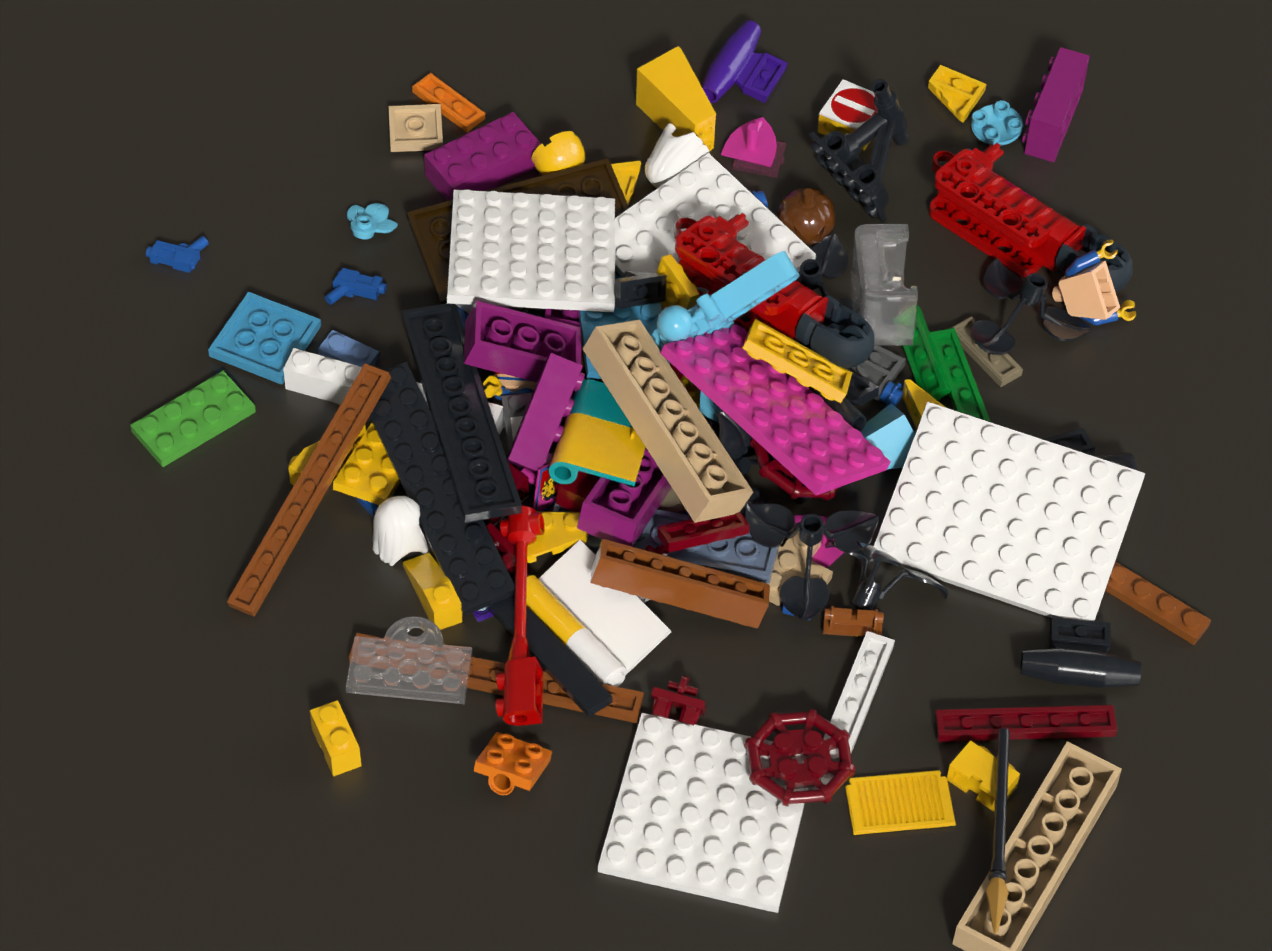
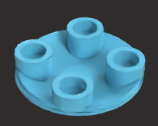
M997 101L995 104L982 107L972 114L971 128L974 135L984 143L1006 145L1012 143L1021 135L1023 120L1019 113L1010 107L1008 102Z

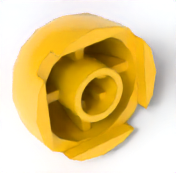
M565 131L550 137L551 143L544 147L543 143L540 144L531 157L537 171L543 176L583 165L585 150L579 137L574 132Z

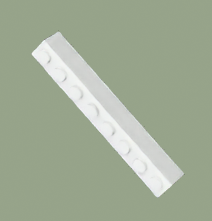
M293 348L283 368L285 387L287 390L341 404L362 367ZM416 382L427 403L422 384ZM488 402L500 436L503 429V406Z

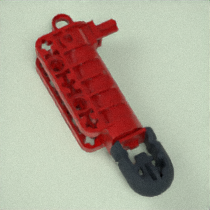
M998 143L991 144L983 152L974 148L973 150L964 149L957 155L949 151H939L933 156L931 169L935 173L934 185L939 193L930 203V217L994 260L998 258L1005 267L1017 275L1027 277L1031 273H1036L1043 266L1052 272L1059 269L1066 273V269L1076 258L1082 256L1079 253L1081 250L1088 253L1095 249L1097 252L1101 250L1102 244L1106 240H1112L1104 234L1097 235L1096 229L1088 224L1080 227L1018 186L1007 181L1004 177L993 172V163L1004 154V151L1000 149L1001 145ZM946 161L947 163L944 166H940L937 162ZM963 219L969 224L961 225L956 220ZM1114 241L1110 246H1106L1105 250L1111 253L1118 249L1116 256L1112 259L1103 257L1100 260L1106 261L1116 293L1122 290L1133 275L1132 258L1126 249ZM1003 246L1009 248L1011 251L1008 253H1004L998 248Z
M744 213L737 214L728 221L721 216L715 218L709 215L699 221L692 218H681L676 222L674 249L678 257L681 258L679 264L691 283L697 288H705L709 291L702 293L698 290L699 297L705 294L711 296L766 260L763 256L736 240L737 233L749 225V221L746 220ZM797 280L741 315L749 318L751 321L744 322L740 318L733 320L734 324L743 327L748 333L752 323L757 319L796 342L800 341L805 345L810 344L813 351L842 368H853L864 363L874 349V332L863 317L846 306H840L839 302L830 295L822 298Z

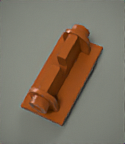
M834 606L824 608L823 634L865 637L866 632L869 631L882 636L884 612H878V609H875V611L834 608Z

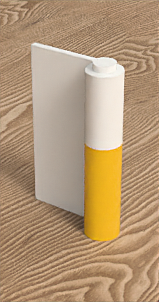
M579 540L539 579L534 575L527 577L526 606L599 683L618 687L624 681L625 676L671 633V630L636 595H630L590 583L592 564L596 555Z

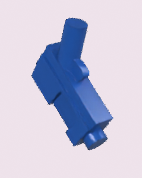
M204 236L197 239L191 245L181 243L178 246L157 240L153 247L148 246L146 257H150V263L157 265L161 263L173 266V269L190 273L201 259L200 251L208 246L209 243Z
M342 268L341 271L337 272V276L332 282L333 290L325 296V300L329 305H332L344 295L350 298L356 295L377 301L380 293H386L387 284L383 283L382 277H370L362 275L358 271Z

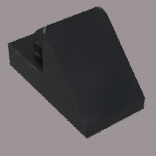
M629 270L625 271V278L615 279V307L619 309L665 302V274Z

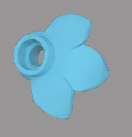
M373 203L366 208L353 205L347 211V219L351 222L350 228L353 231V235L359 239H370L374 236L375 232L389 233L398 225L396 222L387 219L389 208L384 204Z

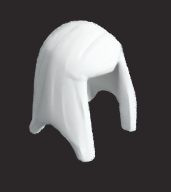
M671 123L665 127L645 164V175L653 186L659 188L709 152L707 146L703 144V141L694 132L674 137L672 133L676 130V127Z
M396 496L386 499L378 506L374 516L372 550L376 555L379 554L381 561L389 563L390 566H393L410 552L428 553L426 539L419 526L420 506L407 496Z

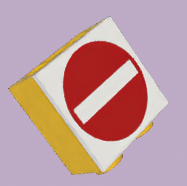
M842 80L819 113L818 132L824 135L832 131H839L844 135L847 133L851 134L877 112L874 105V92ZM869 143L862 147L861 150L864 151Z

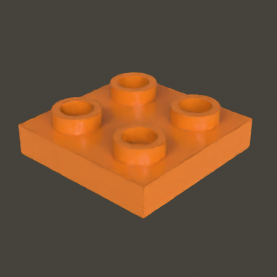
M496 732L475 761L474 772L489 776L490 788L499 795H509L516 786L530 791L549 764L552 751L542 748L538 744H530L516 739L509 734Z

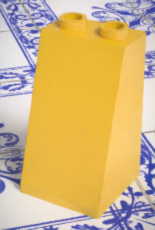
M677 46L637 68L636 105L662 130L669 123L673 124L676 130L672 133V136L679 137L694 132L703 141V144L707 146L709 152L714 149L716 113L682 49Z

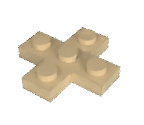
M799 532L792 538H788L783 547L779 546L771 581L766 583L770 585L769 602L777 606L782 602L780 591L783 583L794 576L805 578L807 545L800 540ZM821 542L813 546L812 558L820 548ZM812 561L810 579L820 578L828 585L832 579L833 571Z

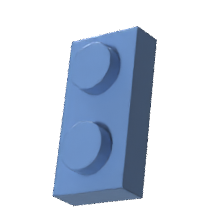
M334 330L331 331L318 348V354L360 367H363L364 363L374 366L380 359L379 351Z

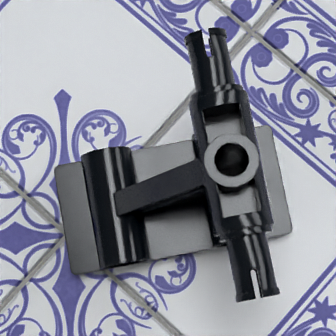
M877 79L871 86L875 95L874 105L877 110L872 117L851 134L847 133L844 135L839 131H832L820 139L812 131L809 133L812 141L810 147L817 155L816 160L825 170L830 168L833 171L832 176L840 186L845 184L849 188L847 190L849 195L855 202L861 201L865 205L863 208L872 219L877 217L884 223L887 219L882 209L888 204L889 195L882 178L892 138L896 145L901 146L909 141V134L906 130L907 120L899 105L897 95L889 89L886 80ZM876 137L870 164H866L858 154L862 152V147Z

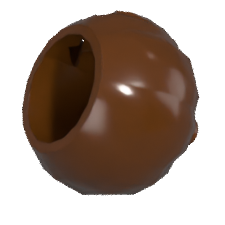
M800 188L790 192L781 200L777 211L778 219L806 245L821 242L830 235L836 222L833 202L829 197L813 188Z

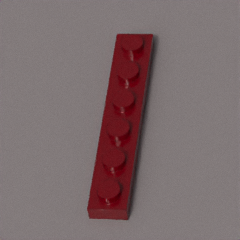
M1114 705L936 710L935 713L938 742L998 740V730L1002 728L1010 731V740L1116 737L1118 731Z

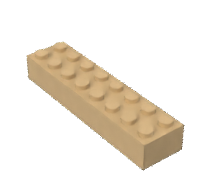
M634 320L595 327L583 347V351L694 523L734 515L740 512L752 495L753 490L666 358L660 354V349L642 322Z
M1067 741L1005 845L1007 876L1005 883L1009 894L998 932H993L986 896V888L990 882L988 879L989 871L956 927L953 945L964 951H1022L1115 791L1122 768Z

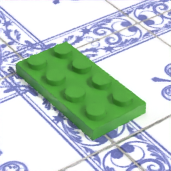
M222 371L131 424L130 427L131 432L157 462L164 467L254 414L256 409L252 401Z

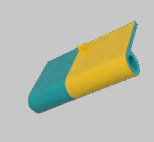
M585 379L582 381L579 390L577 389L574 392L572 398L574 404L569 416L565 419L564 429L549 467V475L559 484H571L575 481L578 472L581 471L634 486L646 447L605 383Z

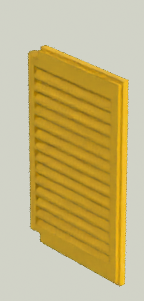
M940 770L849 778L850 785L845 786L853 835L956 826L947 777H941Z

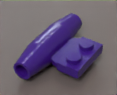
M751 20L745 21L725 41L709 66L701 87L710 103H716L735 83L740 87L742 93L766 103L785 73L788 65L787 62L766 52L764 54L754 53L761 35V28L756 22Z

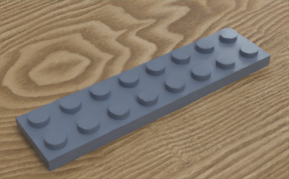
M556 503L553 512H572ZM657 510L634 543V546L645 550L648 545L654 549L659 545H663L658 537V527L692 519L691 516ZM588 533L585 545L596 554L602 539ZM749 533L733 539H725L707 545L668 552L667 557L758 582L770 583L779 547L769 548L762 546Z

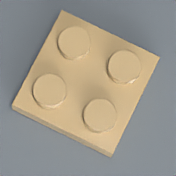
M441 104L389 106L391 152L427 151L443 146Z

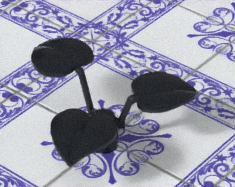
M835 233L825 237L811 248L816 257L815 259H807L800 265L801 277L796 279L811 290L819 288L823 298L828 296L824 288L823 276L829 279L837 278L847 270L849 264L848 255ZM849 299L838 301L840 305H846L866 320L863 310L857 303Z
M998 258L987 268L983 277V285L986 291L998 299L1009 297L1011 300L1020 298V301L1002 328L989 320H979L973 324L971 337L974 343L983 351L993 355H1004L1012 351L1015 346V338L1006 333L1024 304L1034 306L1040 301V317L1045 319L1042 326L1049 335L1058 340L1073 341L1086 335L1092 329L1089 325L1075 316H1070L1067 311L1061 308L1049 306L1045 309L1047 295L1043 293L1048 282L1042 275L1031 273L1023 281L1017 274L1006 268Z
M719 411L717 416L720 426V442L741 474L744 475L749 472L751 465H759L757 459H749L745 455L748 452L747 446L751 445L752 437L724 411ZM778 470L783 476L785 475L783 471ZM751 484L749 486L753 493L740 511L744 518L748 503L769 504L765 497H759V490Z
M748 503L745 512V519L749 523V533L758 544L769 548H776L783 543L784 537L790 539L799 532L800 540L807 545L805 578L794 576L787 579L780 591V598L784 607L799 620H809L818 616L824 610L829 600L827 583L820 578L810 579L813 546L821 542L824 534L827 539H834V544L839 550L848 553L860 552L861 549L856 544L857 541L869 544L879 520V516L872 513L847 510L832 514L826 520V524L816 514L805 515L794 528L795 518L793 513L782 505Z
M829 540L825 548L836 547L834 540ZM861 541L856 543L861 549L860 552L848 553L855 556L862 564L860 579L857 584L858 589L851 603L864 610H873L878 599L884 600L885 595L902 578L917 579L934 585L945 599L948 596L947 589L939 582L924 573L908 568H903L881 591L882 584L874 581L881 561L898 566L901 563L890 554L877 550L872 545ZM875 561L869 578L866 577L865 579L868 562L873 563Z

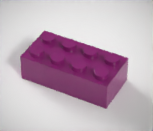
M1060 47L1057 56L1051 57L1048 66L1050 73L1044 74L1040 89L1043 90L1036 93L1033 103L1035 109L1029 110L1026 119V125H1029V128H1026L1022 140L1023 143H1026L1024 154L1055 162L1083 92L1090 59L1089 55Z
M511 112L425 154V176L446 201L453 200L454 190H491L536 169L531 157L541 143L517 115Z
M480 301L475 302L465 321L464 364L534 382H537L545 360L550 353L581 365V327Z
M553 353L547 356L507 455L509 463L529 469L537 474L538 469L551 462L553 453L549 452L551 444L558 443L564 427L559 424L562 417L569 416L574 404V400L570 399L573 390H579L585 376L584 373H581L582 365Z
M645 448L634 486L603 477L599 479L583 502L577 529L600 539L631 547L634 545L672 488L647 448Z

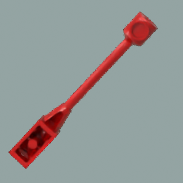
M522 506V513L508 515V519L501 520L500 522L502 536L507 537L510 543L516 545L514 638L512 639L507 662L504 665V672H499L496 675L498 689L504 690V698L496 699V712L498 717H503L504 722L514 726L540 724L543 722V669L536 657H530L526 638L528 545L533 544L538 535H544L545 523L541 512H536L531 507Z

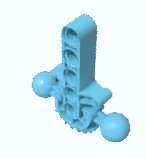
M781 251L711 296L708 294L700 296L696 300L697 305L689 310L678 305L664 308L658 316L657 329L653 331L651 337L661 351L664 344L679 340L685 341L688 337L695 339L698 335L705 336L704 333L712 334L715 330L730 328L734 325L733 320L794 282L800 275L787 253Z

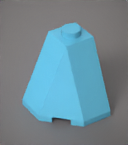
M890 404L869 420L861 433L867 441L879 448L883 455L891 461L887 469L903 468L915 433L905 415L893 404Z

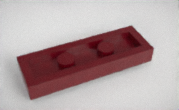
M741 512L696 523L690 519L658 527V537L668 552L680 551L694 546L707 545L712 542L733 539L749 534V523Z

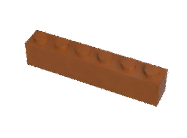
M602 539L592 564L590 580L592 584L757 629L769 605V584Z

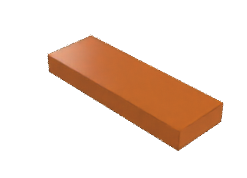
M429 73L412 86V92L427 104H441V114L465 132H469L485 120V112L432 73Z

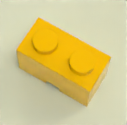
M338 700L310 710L312 731L320 748H322L333 777L361 767L359 745Z
M970 740L949 765L947 781L965 793L969 789L978 794L977 801L993 812L995 811L997 758L987 748L978 746ZM1011 764L1008 767L1007 799L1017 789L1020 773Z

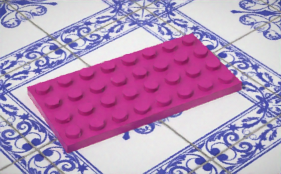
M734 324L730 328L715 330L712 334L704 333L705 336L698 335L695 339L688 337L685 341L679 340L664 344L660 354L815 495L886 471L891 461L883 455L882 451L867 441L860 431L848 424L841 414L829 407L822 397L815 394L808 387L798 383L795 377L776 371L772 368L771 364L762 359L758 360L749 356L746 350L742 349L748 333L738 324Z

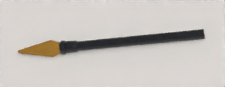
M1006 728L998 730L993 855L988 876L990 882L986 888L994 933L998 932L1009 894L1005 883L1007 881L1005 839L1010 731Z

